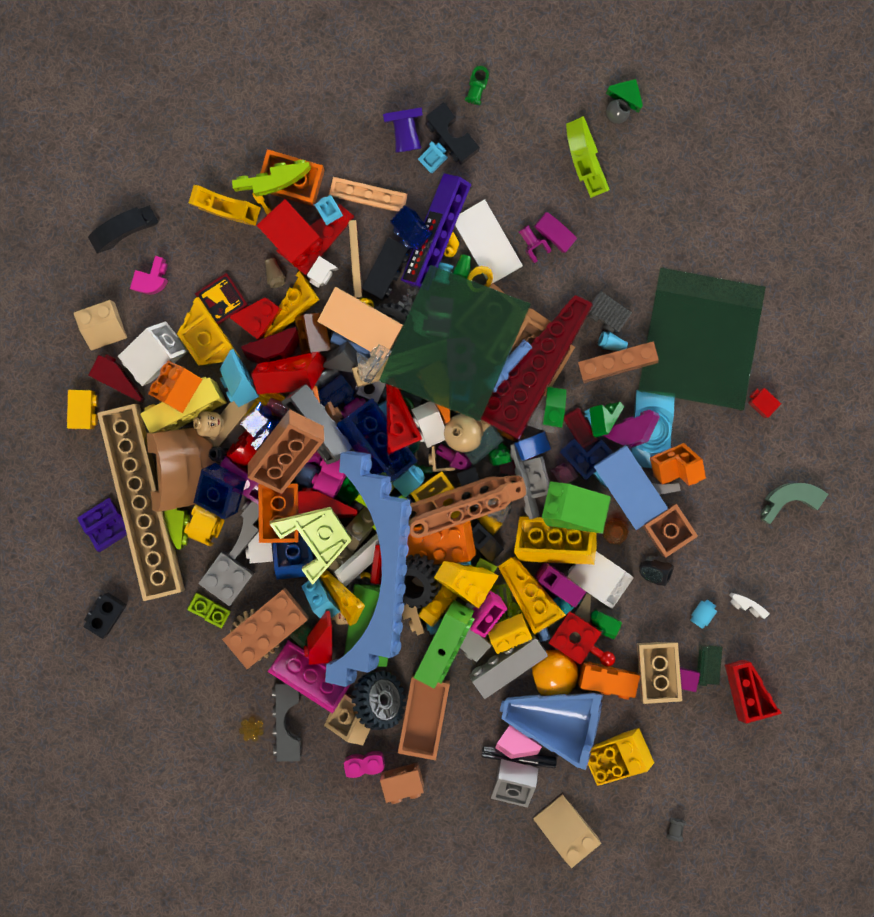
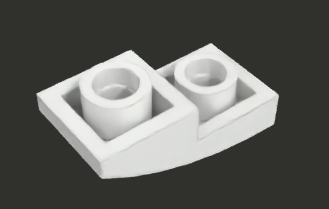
M735 593L729 594L732 598L730 602L737 609L741 608L746 611L751 607L749 611L756 618L760 616L765 619L770 614L762 606L744 596Z

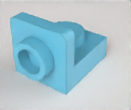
M331 195L321 198L314 204L326 225L343 216Z

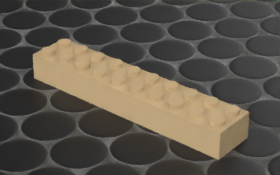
M132 404L97 414L143 601L180 593L185 588L174 543L166 526L164 511H152L151 491L159 490L158 478L152 453H148L147 433L144 421L140 415L142 413L140 405Z

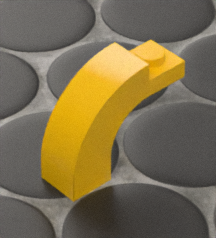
M199 185L193 186L188 202L198 207V209L213 215L253 226L256 225L261 207L250 202L229 198Z

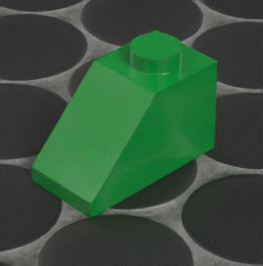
M547 388L541 425L562 428L566 406V389Z

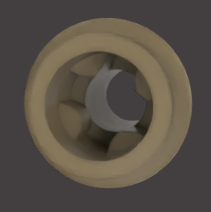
M267 259L265 261L267 284L271 288L283 286L286 277L277 264L276 259Z

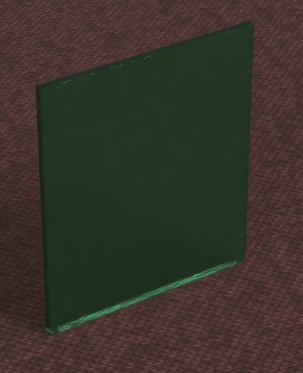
M430 265L379 381L480 421L531 304Z
M664 267L660 268L647 343L654 341L659 361L657 364L642 367L638 391L738 409L739 411L744 410L766 287L671 270Z

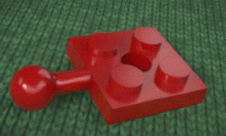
M571 611L568 612L549 641L550 645L580 665L589 652L600 658L603 666L610 667L615 663V656L612 652H603L594 646L602 631ZM573 632H577L581 636V640L577 643H573L570 640V634Z

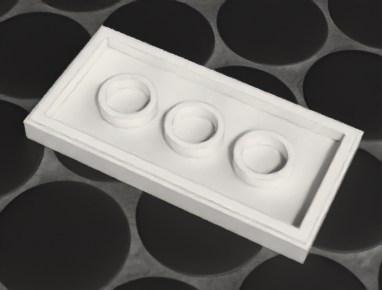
M485 200L459 214L455 226L477 265L487 266L492 270V283L523 267Z

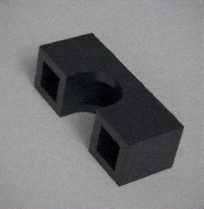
M444 102L426 115V127L431 133L435 131L439 137L437 138L438 142L444 148L447 147L451 152L449 156L455 163L459 162L462 165L479 152L480 147L468 132L460 138L452 137L449 134L448 128L456 121V117Z

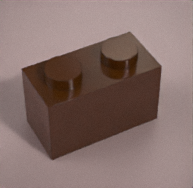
M322 312L303 314L295 318L302 355L317 351L323 353L331 350V341L328 337L327 327L317 322Z

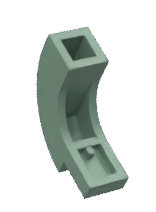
M784 484L767 495L765 500L771 504L763 508L760 519L767 524H771L781 508L793 500H799L810 508L818 510L829 494L811 484Z

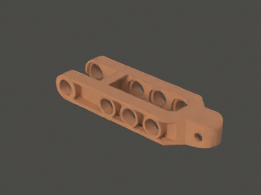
M516 475L487 477L411 503L412 511L416 512L413 518H409L411 536L421 538L505 509L511 501L526 495L527 490L524 478ZM481 487H489L487 492L480 493ZM470 492L468 499H461L463 493ZM451 498L452 503L448 506H444V500ZM497 498V502L494 505H488L490 499ZM477 504L478 509L474 512H470V507L472 505ZM460 511V515L457 518H451L452 512ZM417 524H422V525H423V527H422L421 530H419V531H414V530H413V528H414L415 525H417Z

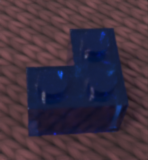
M259 403L242 419L240 424L254 437L250 445L258 451L281 420H277L267 406Z
M571 439L558 451L584 480H587L596 472L594 465L613 454V451L602 440H598L589 450L585 451L575 439Z

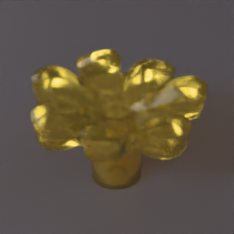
M250 717L249 722L245 719L241 722L243 727L239 729V733L244 734L243 739L245 741H249L250 738L253 742L258 741L257 735L262 736L264 734V730L260 729L263 723L261 721L255 722V717Z

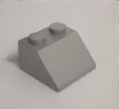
M501 759L491 799L528 808L536 789L539 768Z

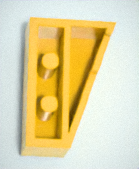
M444 561L434 578L459 598L479 609L499 575L483 567L466 566L460 563Z

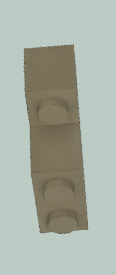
M364 507L345 528L352 540L327 568L332 574L335 575L334 572L356 553L372 531L374 522L367 507Z

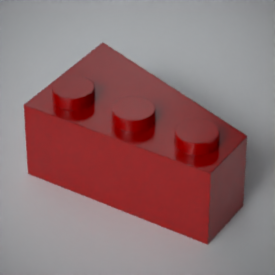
M740 660L725 664L738 721L747 724L782 714L751 662Z

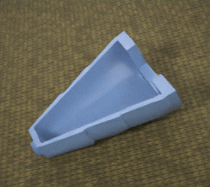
M585 693L507 697L501 703L500 712H503L501 719L528 738L532 737L548 750L555 752L577 768L586 770L599 724L603 695Z

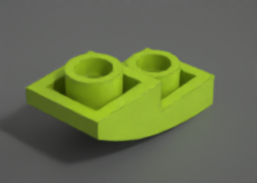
M198 592L194 594L187 607L188 611L204 618L205 621L221 629L231 612Z

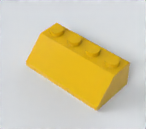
M519 517L514 549L519 561L595 564L597 549L596 533L547 526L542 517L534 519Z

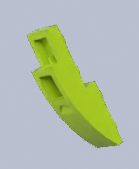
M584 116L567 123V137L573 163L579 180L584 181L590 198L610 190L596 157L598 150Z
M305 160L294 161V164L290 165L276 163L274 167H270L271 175L259 173L253 178L239 176L237 180H232L233 189L235 192L253 189L256 197L271 194L297 182L311 170V166Z
M180 508L164 511L168 532L177 549H183L184 545L188 544V534H185L184 530L187 523L190 522V515H187L188 510H180Z

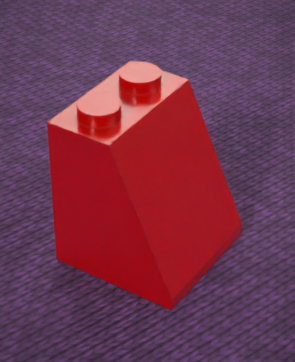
M286 199L256 225L294 267L302 265L307 260V256L311 252H316L323 242L319 235Z

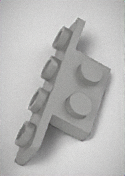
M511 444L510 454L515 462V474L524 478L527 490L524 496L525 512L529 519H534L540 516L535 498L546 496L550 485L544 459L542 456L521 461L516 445Z

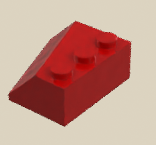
M317 351L257 364L252 372L257 394L293 392L305 384L313 390L325 369L323 364L326 358Z

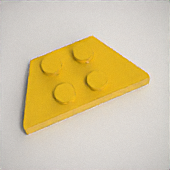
M196 297L177 335L198 366L224 362L229 351L234 349V347L200 298Z

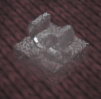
M493 498L490 506L497 502V498ZM509 504L505 509L488 514V517L504 523L512 505Z

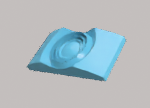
M636 390L634 418L641 416L640 413L646 410L654 411L660 416L649 441L630 449L641 467L652 468L650 457L671 449L675 393Z

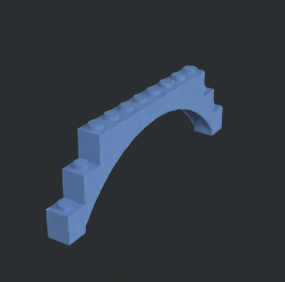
M355 451L340 453L339 473H344L353 483L371 514L380 543L382 579L375 612L362 637L339 660L335 659L326 664L325 682L344 687L355 682L357 678L356 670L368 673L377 668L379 663L378 656L392 658L399 654L401 650L400 633L403 629V623L401 622L404 611L403 595L406 590L404 580L407 572L406 556L409 551L407 540L410 533L409 517L412 511L409 499L389 496L392 489L391 477L370 474L372 467L371 454Z

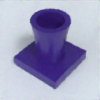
M422 107L383 114L384 123L393 122L395 153L422 148L414 118L423 116Z

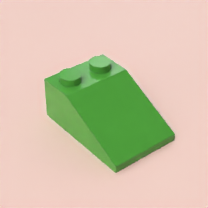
M550 481L542 519L547 526L603 534L611 497L571 484Z

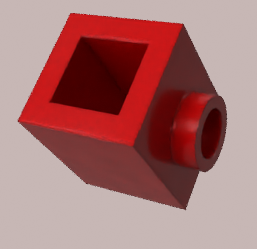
M765 388L756 389L749 396L751 399L748 401V404L763 418H769L781 405Z

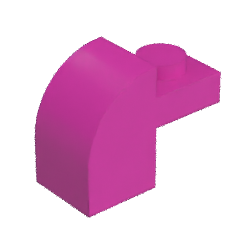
M155 256L150 274L135 270L130 289L149 295L162 291L168 283L167 279L161 278L162 274L165 275L167 271L166 260Z

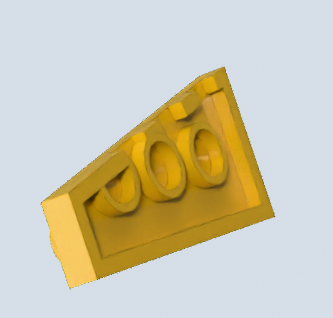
M516 556L511 557L498 566L534 634L539 633L566 616Z

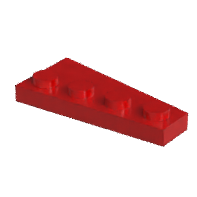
M338 205L343 214L342 217L328 225L325 224L321 217L310 225L323 242L316 252H311L307 256V260L302 265L296 266L304 275L309 273L317 258L325 254L349 225V221L355 218L342 205ZM279 249L276 250L281 256H283L287 261H289V260L279 251Z

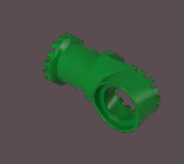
M477 66L472 71L469 92L464 99L468 103L481 105V95L489 79V71L484 66ZM479 70L484 71L486 74L485 79L482 81L475 78V73Z

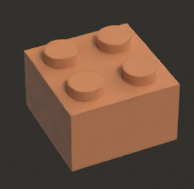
M674 503L668 506V510L643 525V528L665 558L698 537L678 505Z
M418 762L381 772L380 782L386 803L396 804L401 802L403 798L410 797V799L420 797L421 793H424V782Z

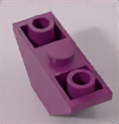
M651 410L643 411L640 413L641 416L636 418L628 417L623 420V423L614 424L609 434L603 436L623 446L627 445L630 449L649 441L660 416Z
M543 562L534 575L542 585L575 608L586 593L583 588L548 562Z

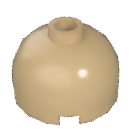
M469 414L453 416L444 428L446 443L449 447L459 452H470L480 445L484 433L479 420Z

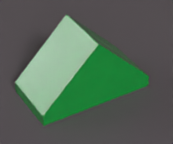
M636 79L611 85L606 92L607 95L614 99L624 100L631 109L638 113L643 106Z

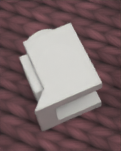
M319 256L307 274V277L310 279L309 283L317 288L320 285H326L333 275L332 272L339 269Z

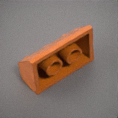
M258 484L259 543L298 542V530L280 539L270 525V521L298 515V484H289L282 494Z

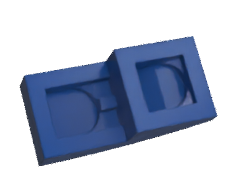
M545 432L515 443L521 461L551 450Z

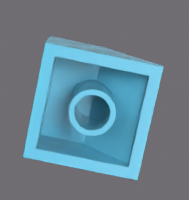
M234 349L230 350L220 368L223 376L220 380L223 386L229 390L226 394L230 402L234 401L238 407H241L258 398L259 395L256 392L247 368Z

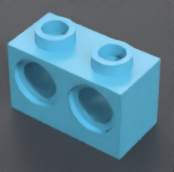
M320 578L313 585L310 581L302 585L312 611L320 619L326 611H330L331 618L341 612Z

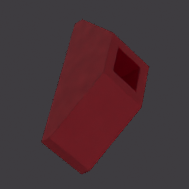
M296 327L286 329L283 332L269 335L261 340L250 342L247 345L241 346L247 360L258 364L289 358L299 344L298 332Z

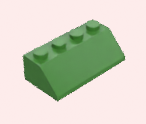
M354 584L353 594L364 603L365 607L357 623L351 626L348 624L344 655L354 647L367 629L375 612L381 585ZM378 656V666L387 667L388 658Z

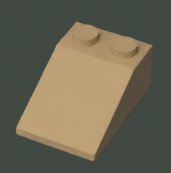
M563 794L533 818L571 868L601 844L598 836Z

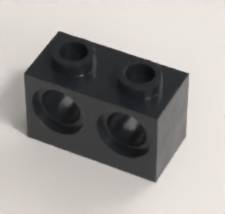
M110 593L100 595L94 603L97 606L93 612L89 611L84 619L86 623L83 627L102 639L108 636L127 604ZM106 602L112 603V611L106 610ZM96 618H100L102 620V627L96 626Z

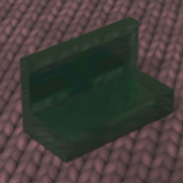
M699 645L697 671L700 673L699 686H707V684L719 685L723 647Z

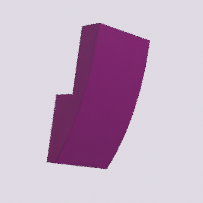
M545 212L534 225L546 240L550 239L562 253H566L577 239L571 231L548 212Z

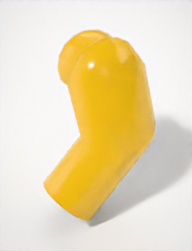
M452 232L444 251L446 257H453L459 247V241L454 232Z

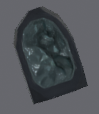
M646 560L641 562L639 573L649 582L666 586L671 579L674 566L668 562Z

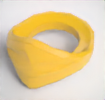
M487 266L475 267L467 277L469 289L475 293L486 291L492 284V270ZM482 273L487 275L488 279L482 288L472 286L474 276Z

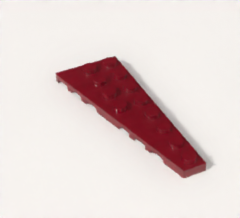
M575 295L560 311L559 315L546 326V329L534 339V342L531 344L532 349L510 371L508 379L504 380L497 387L496 392L489 390L483 395L479 402L469 410V415L519 440L593 304Z

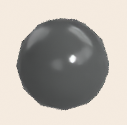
M615 99L608 104L606 116L609 121L621 124L629 118L630 107L627 102L622 99Z

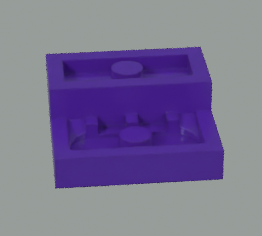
M111 498L106 499L77 518L85 534L90 537L98 552L103 551L127 535L123 516Z

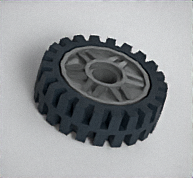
M379 671L363 675L354 686L356 690L352 692V695L355 696L352 699V703L356 704L353 707V711L358 712L355 716L357 719L361 718L359 722L365 724L364 727L370 728V730L392 728L399 723L398 721H401L403 718L401 715L405 713L402 707H406V702H403V699H406V695L401 693L404 691V688L399 687L401 682L396 680L397 677L389 672Z

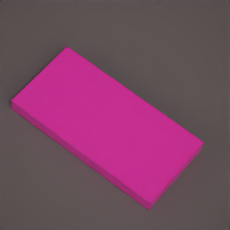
M289 640L268 670L270 674L332 714L350 686L344 687L326 683V664L309 665L308 657H304V650Z

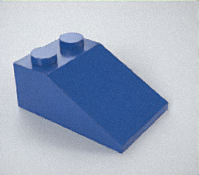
M299 531L298 542L273 543L274 570L277 580L306 577L302 567L313 561L314 556Z

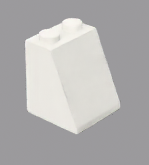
M165 321L146 328L118 357L122 364L132 373L134 379L141 386H144L160 375L162 366L168 360L176 363L189 351Z
M597 551L594 565L574 564L569 569V575L567 576L586 592L612 609L634 578Z

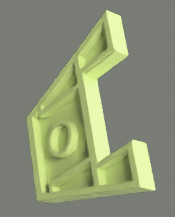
M331 507L270 521L271 527L280 539L298 530L317 557L302 567V571L312 585L352 540Z

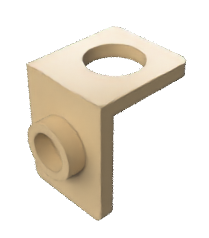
M431 446L432 454H428L429 465H433V472L456 470V468L437 469L435 446Z

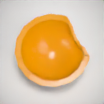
M547 650L548 656L532 667L537 690L542 696L567 695L574 689L578 681V666L573 659L561 651Z

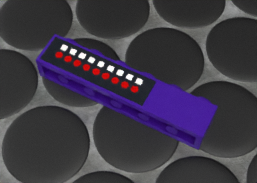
M443 174L401 278V281L406 284L429 291L471 187V184L463 178Z

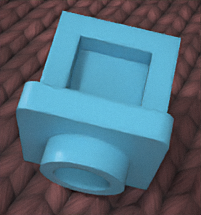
M431 141L429 143L430 147L418 160L430 173H433L448 156L445 154L447 150L439 142L436 144Z

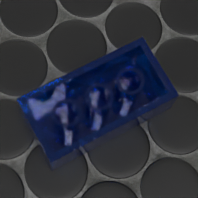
M373 398L337 423L338 429L348 439L355 452L371 454V474L391 477V483L418 462L408 446L388 454L387 417Z

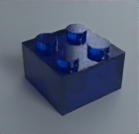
M213 463L201 469L193 503L225 520L238 513L246 479Z

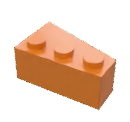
M583 661L577 683L583 690L598 691L604 695L615 694L619 698L629 700L630 697L635 698L640 675L628 670Z

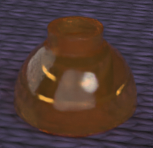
M612 518L605 522L602 535L608 543L618 545L627 539L629 529L623 520Z

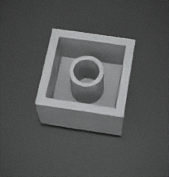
M223 551L198 584L228 606H231L255 573Z

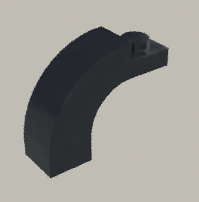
M150 205L140 209L136 207L109 219L97 227L88 238L98 254L114 248L119 241L135 232L157 225L158 220Z

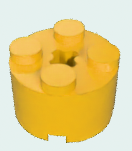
M202 502L200 505L195 504L191 512L193 517L191 522L187 523L184 533L188 534V538L207 546H212L214 542H211L214 537L218 538L225 522L222 514H226V511Z

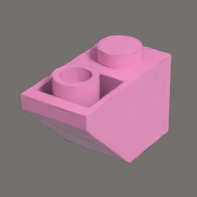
M509 725L495 748L510 759L537 755L542 746L532 737L528 738Z

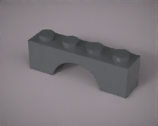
M283 681L277 682L275 687H272V698H276V706H273L272 711L273 717H276V725H273V737H276V744L273 745V755L277 756V761H300L302 758L301 738L289 731L286 725V714L292 706L300 702L301 695L300 692Z

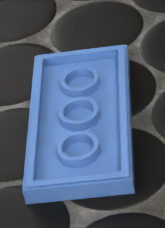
M627 445L594 465V468L635 530L668 510V507Z

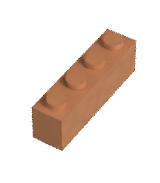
M653 341L580 361L578 364L583 382L587 383L657 364L659 359Z

